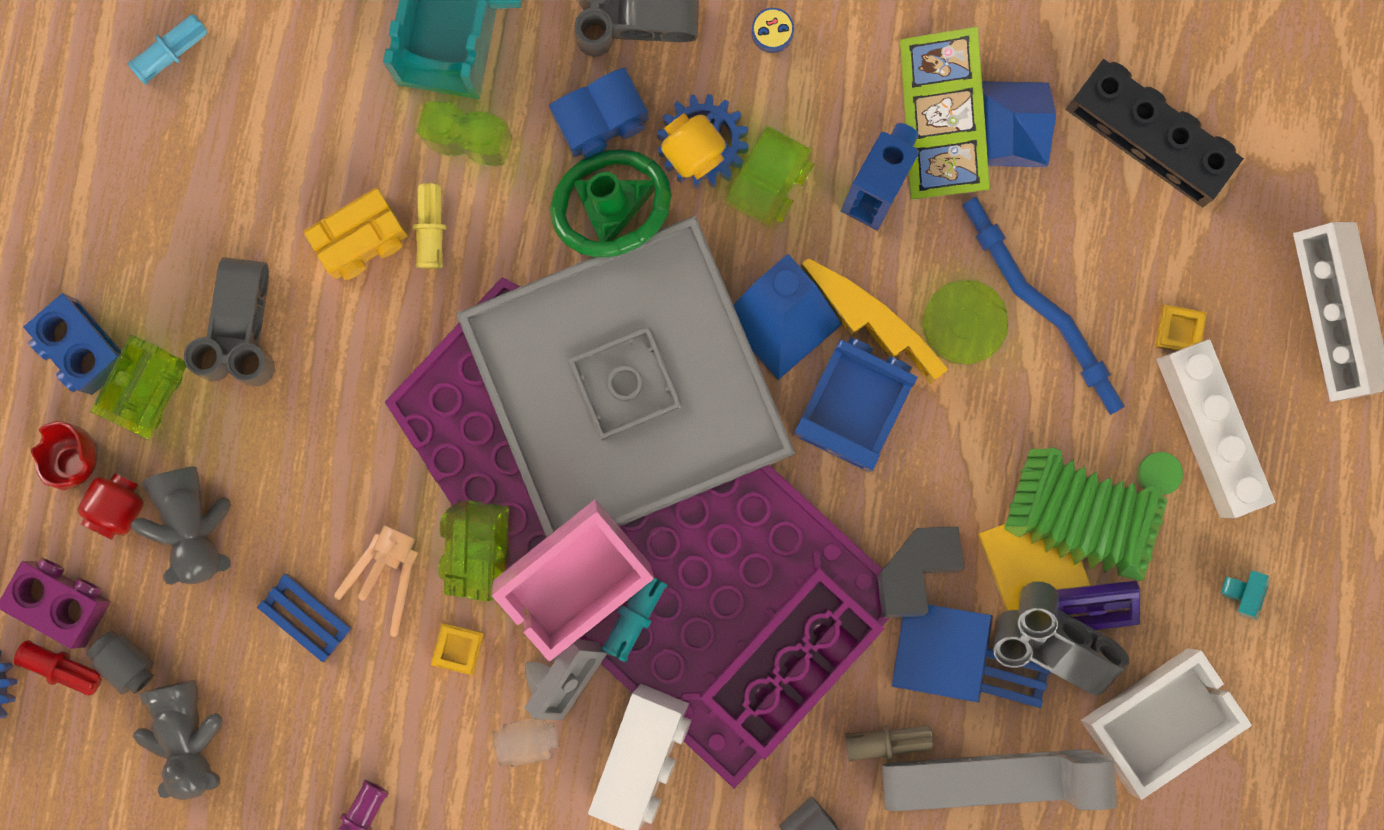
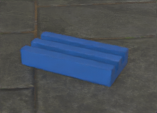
M284 574L279 580L278 585L271 589L268 597L261 601L257 608L321 662H326L353 628L289 574ZM289 588L339 630L337 634L333 636L283 593L286 589ZM276 601L326 642L327 646L325 648L321 647L273 606Z
M988 648L987 657L996 659L994 651ZM1032 661L1025 666H1021L1038 671L1035 680L985 666L984 675L1034 688L1032 696L983 683L981 692L1041 708L1043 703L1042 696L1043 692L1046 691L1048 684L1046 681L1050 671Z

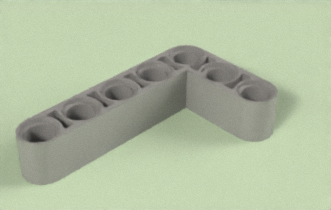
M1064 750L919 760L881 765L885 810L889 811L1064 800L1079 810H1106L1118 807L1114 759L1095 750Z

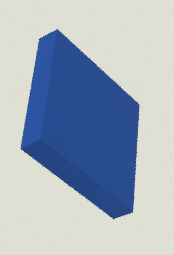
M928 605L929 613L925 616L903 617L892 687L980 702L993 616Z

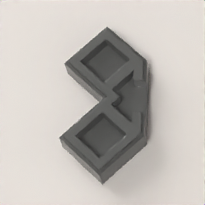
M958 526L917 528L907 538L901 548L877 575L882 618L925 616L929 613L924 573L960 572L964 569Z

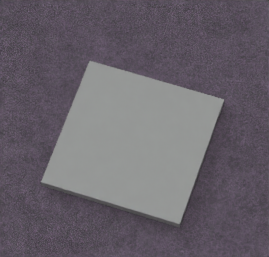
M696 215L658 230L641 247L624 255L590 258L456 313L546 537L551 535L594 499L600 503L620 527L795 455Z

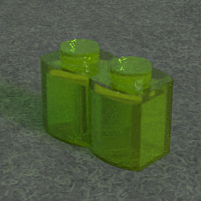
M442 101L424 103L416 131L423 143L431 150L448 156L465 154L472 161L486 166L504 165L512 140V134L508 125L499 117L486 112H470L465 114L457 106Z
M766 126L726 198V205L769 229L775 220L783 223L794 203V200L788 198L796 183L801 186L805 184L815 165L809 161L812 149Z

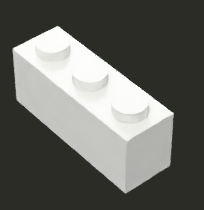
M640 684L629 700L588 815L624 830H640L645 822L653 823L661 803V799L655 797L660 782L668 783L676 763V759L670 757L674 743H683L691 723V719L685 717L689 703L646 685Z

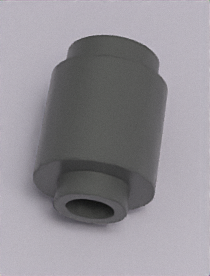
M113 630L107 632L94 643L87 653V656L93 661L91 666L121 695L128 691H131L133 694L138 693L153 678L150 670L154 663L124 634L119 636Z

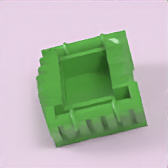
M1053 447L1048 449H1030L1025 466L1021 469L1022 475L1013 502L1009 504L1010 511L1004 526L1005 530L1019 538L1030 532L1031 544L1044 539L1045 553L1056 547L1059 558L1071 552L1074 565L1087 557L1090 569L1102 561L1105 573L1116 565L1118 576L1143 581L1149 562L1153 559V548L1159 528L1163 525L1162 518L1168 502L1161 489L1151 485L1140 492H1136L1134 482L1126 488L1124 487L1123 480L1113 486L1110 477L1099 483L1097 471L1088 478L1085 467L1075 471L1074 459L1064 465L1061 450Z

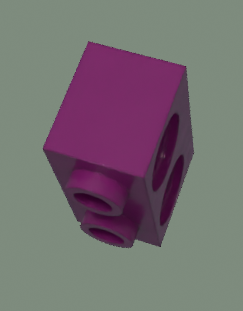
M40 558L39 561H21L0 598V610L70 649L86 647L111 601L99 595L102 589L87 580L78 578L74 582L63 576L64 568L51 560ZM37 579L44 586L43 597L38 602L31 595V586ZM74 599L79 602L82 608L81 617L77 622L72 621L68 615L69 604Z

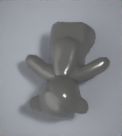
M195 466L160 473L145 479L142 482L143 487L159 511L160 521L163 525L145 518H135L131 523V527L137 534L172 546L169 559L170 568L163 575L164 582L169 585L177 582L190 585L211 579L219 571L227 570L231 564L229 557L219 554L207 536L228 513L231 506L230 500L225 497L218 499L208 512L202 516L200 482L197 467Z
M196 680L167 685L139 693L142 703L147 705L149 713L154 720L152 731L146 728H139L134 732L133 738L143 748L167 759L162 770L163 782L158 787L160 797L168 798L171 796L175 799L187 800L201 796L207 789L212 790L220 785L219 775L211 771L210 764L200 752L217 734L222 726L223 718L217 713L212 714L205 719L198 729L199 714L197 709L198 691Z

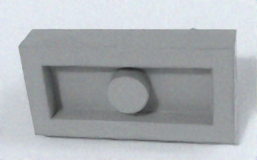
M576 640L554 658L555 662L552 667L539 662L525 663L526 680L532 697L524 708L534 719L563 720L607 655V652L601 649L602 646L599 642Z

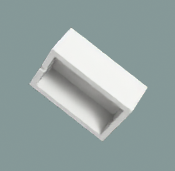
M1187 648L1081 719V722L1103 755L1114 759L1115 773L1128 792L1141 800L1252 726L1231 693L1218 689L1224 683L1201 650ZM1206 687L1214 689L1209 692Z

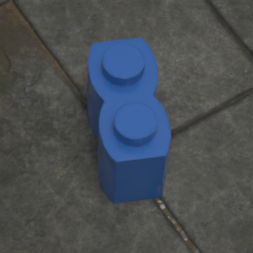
M625 67L608 73L588 86L570 92L549 105L551 115L573 157L583 154L585 158H589L600 153L607 147L605 142L620 135L622 139L630 138L641 132L645 128L643 123L649 120L648 110Z

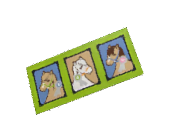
M978 26L900 39L905 121L907 125L913 127L919 134L913 146L918 149L919 154L909 172L911 200L990 190Z

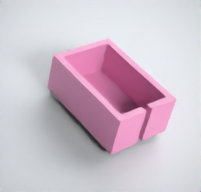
M594 499L494 579L492 597L517 625L524 621L525 635L550 662L651 582L654 577L649 561L600 503ZM525 607H526V609L529 611V613H527L526 615H525Z

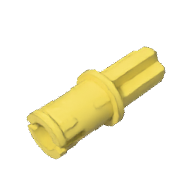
M423 183L418 187V224L412 225V229L416 230L417 240L416 268H443L442 240L443 231L447 230V226L441 224V186L435 183Z

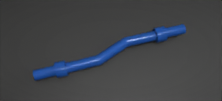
M974 197L965 202L962 207L978 232V235H976L977 241L983 251L988 250L1013 293L1060 330L1083 369V372L1080 373L1088 388L1093 386L1108 413L1112 415L1124 408L1123 402L1108 379L1111 375L1103 360L1098 362L1073 318L1026 281L1003 242L1006 239L998 224H992L978 198Z

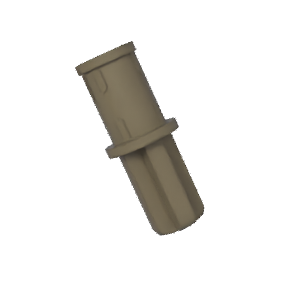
M884 725V729L845 733L848 761L874 757H888V760H892L893 754L928 751L933 748L932 730L929 726L889 730L888 725Z

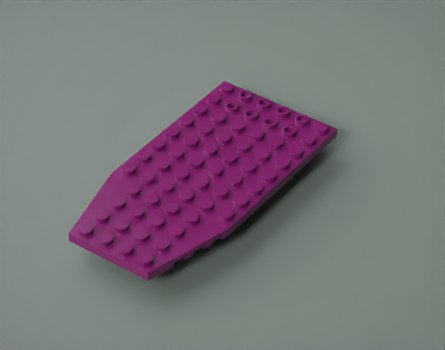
M502 277L476 305L515 290L520 286ZM459 322L390 395L385 404L412 446L419 453L428 467V471L451 503L450 505L459 519L462 520L479 550L504 572L547 537ZM770 465L620 526L622 531L651 564L653 577L668 584V586L664 589L648 618L652 621L649 628L642 629L627 657V661L623 662L616 656L614 657L607 653L601 662V665L631 693L640 684H643L689 703L685 717L691 719V723L684 742L734 789L762 758L766 760L885 629L883 627L884 624L890 619L882 618L877 575L882 568ZM628 600L625 601L622 605L626 606ZM620 606L579 639L596 641L603 646L621 615L617 612Z

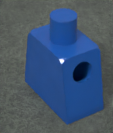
M897 123L891 134L887 132L880 133L852 183L840 212L878 231L919 154L918 149L913 147L919 136L913 127L904 123Z

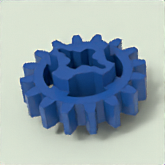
M711 94L707 95L704 104H699L695 95H691L690 106L686 108L677 101L674 104L676 116L673 117L668 114L663 116V123L667 126L683 113L689 119L696 115H705L719 134L722 131L723 125L726 126L730 133L732 145L731 147L728 146V143L725 141L726 148L721 154L725 160L699 180L694 175L691 176L693 178V186L697 189L702 179H707L711 188L716 187V177L719 175L725 180L730 181L732 179L730 167L733 166L738 169L743 167V160L737 154L748 153L749 149L748 143L739 141V139L748 136L747 126H736L741 120L742 114L740 111L729 115L727 113L729 101L724 100L719 106L713 105V96ZM665 129L658 130L657 138L661 141H664L669 136ZM661 146L658 147L659 156L666 157L661 150ZM669 160L664 164L667 172L675 169ZM678 173L677 181L682 183L686 178Z

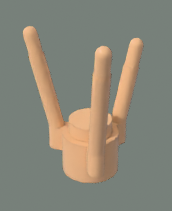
M383 526L380 535H374L368 549L334 594V598L340 600L373 558L376 562L358 595L359 600L364 601L374 587L385 564L397 569L399 563L402 562L403 565L390 628V635L392 637H396L399 632L411 569L418 555L417 552L411 550L415 539L392 528Z

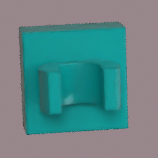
M1251 570L1247 583L1226 577L1221 594H1223L1222 596L1241 601L1238 610L1240 616L1258 621L1271 579L1269 575Z

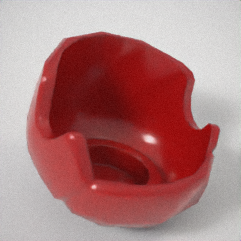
M58 420L39 428L42 438L38 445L31 448V454L36 462V474L47 486L61 490L72 489L85 482L93 473L97 463L96 443L88 432L80 427Z

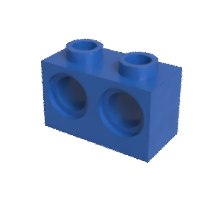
M61 293L23 326L32 337L28 342L31 348L42 359L47 361L50 358L60 369L56 376L72 392L78 390L93 395L131 362L76 298ZM65 321L67 324V334L62 340L57 342L54 338V330L59 323ZM93 353L95 365L90 372L84 374L81 369L82 359L87 354Z

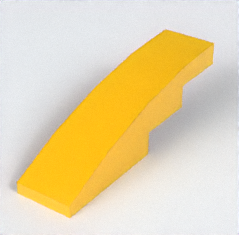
M807 259L802 263L801 269L818 287L851 337L865 327L887 357L895 358L905 351L929 384L949 370L922 338L882 302L849 279L811 259Z

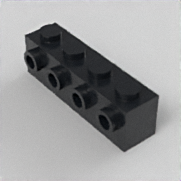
M1102 59L1065 110L1202 208L1216 198L1244 158L1235 153L1236 148L1231 142L1220 136L1213 137L1200 128L1201 123L1196 117L1184 111L1178 112L1166 103L1165 96L1158 90L1148 86L1144 88L1131 78L1130 71L1117 62L1109 63Z

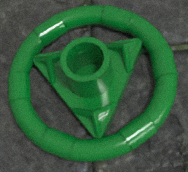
M621 149L602 151L589 158L580 160L559 181L553 191L550 205L553 228L566 246L582 255L591 257L624 255L645 244L663 225L669 214L672 198L670 183L665 172L656 161L640 152ZM627 165L645 174L651 180H619L615 174L610 172L598 173L591 177L590 180L581 179L606 166ZM574 187L579 194L599 241H592L574 231L567 221L566 212L569 197ZM655 191L652 212L646 222L636 231L615 239Z

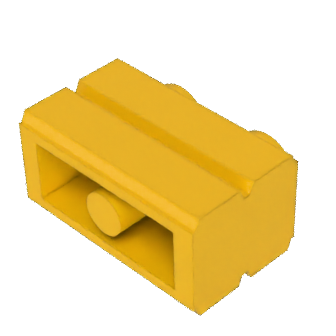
M377 187L303 231L324 268L335 280L343 277L344 280L356 277L366 269L364 264L366 261L378 254L380 258H386L396 253L403 246L401 240L408 237L385 196Z

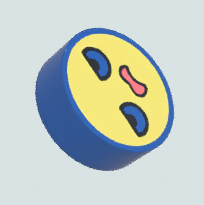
M767 8L758 13L754 18L752 38L756 46L762 51L777 53L786 49L792 41L794 24L790 15L784 10Z

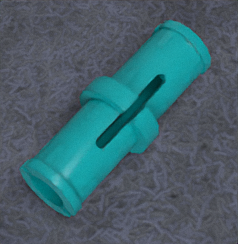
M654 577L651 582L629 598L626 606L621 605L617 611L621 615L601 649L626 662L642 629L649 628L652 621L648 618L668 584Z

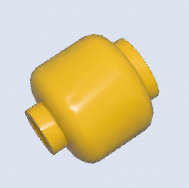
M683 113L664 128L669 136L662 142L661 150L680 176L688 178L694 175L699 180L725 160L721 155L726 148L725 140L705 115H696L689 119Z

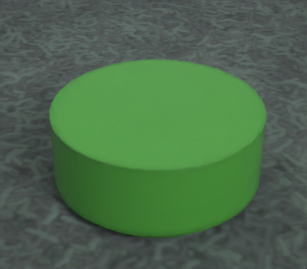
M1156 452L1147 455L1140 461L1137 468V480L1142 489L1144 490L1153 485L1160 488L1163 495L1175 491L1183 479V469L1179 460L1166 452Z

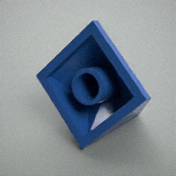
M982 81L988 166L1047 167L1056 120V110L1049 83Z

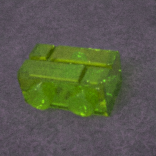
M130 335L90 412L149 440L153 430L162 421L163 411L170 397L182 383L183 373L186 369L185 362L150 342Z
M464 500L446 509L439 526L440 535L442 538H445V554L442 555L438 566L439 577L444 579L445 595L461 598L469 597V599L485 602L494 600L492 597L493 580L506 571L508 506Z

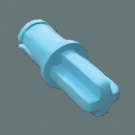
M194 14L190 15L163 37L157 35L155 37L156 42L127 64L146 85L174 61L178 64L180 62L178 57L207 34V29Z

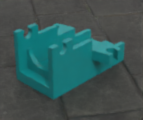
M399 0L395 21L391 20L389 36H391L390 48L385 49L383 63L399 86L480 99L497 9L522 8L523 0Z

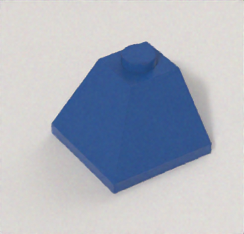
M789 254L761 276L733 304L753 353L777 380L782 378L842 325L818 287Z

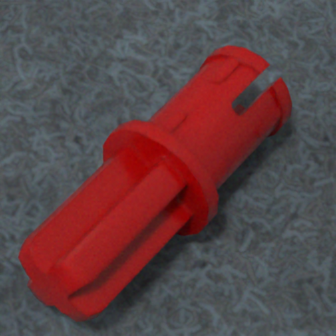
M30 640L24 641L14 656L15 666L23 667L46 677L47 683L51 685L60 683L85 695H93L102 682L101 675L96 670L71 660L67 652H60L58 654Z

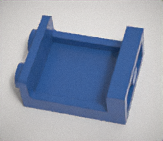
M850 338L848 343L839 340L793 436L870 473L873 471L880 457L883 445L918 377L910 373L912 369L910 365L899 359L889 356L887 361H884L872 355L873 348L860 340Z

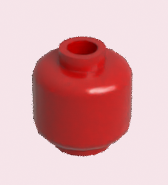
M114 473L111 480L104 477L95 478L77 509L78 514L83 518L81 525L110 540L115 535H126L131 529L132 521L138 517L144 505L142 497L134 492L138 484Z

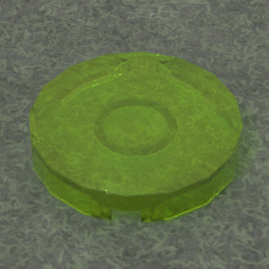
M961 280L948 283L932 295L924 310L922 328L927 344L937 356L952 364L971 365L985 361L1000 349L1007 336V310L1004 301L996 291L979 281Z

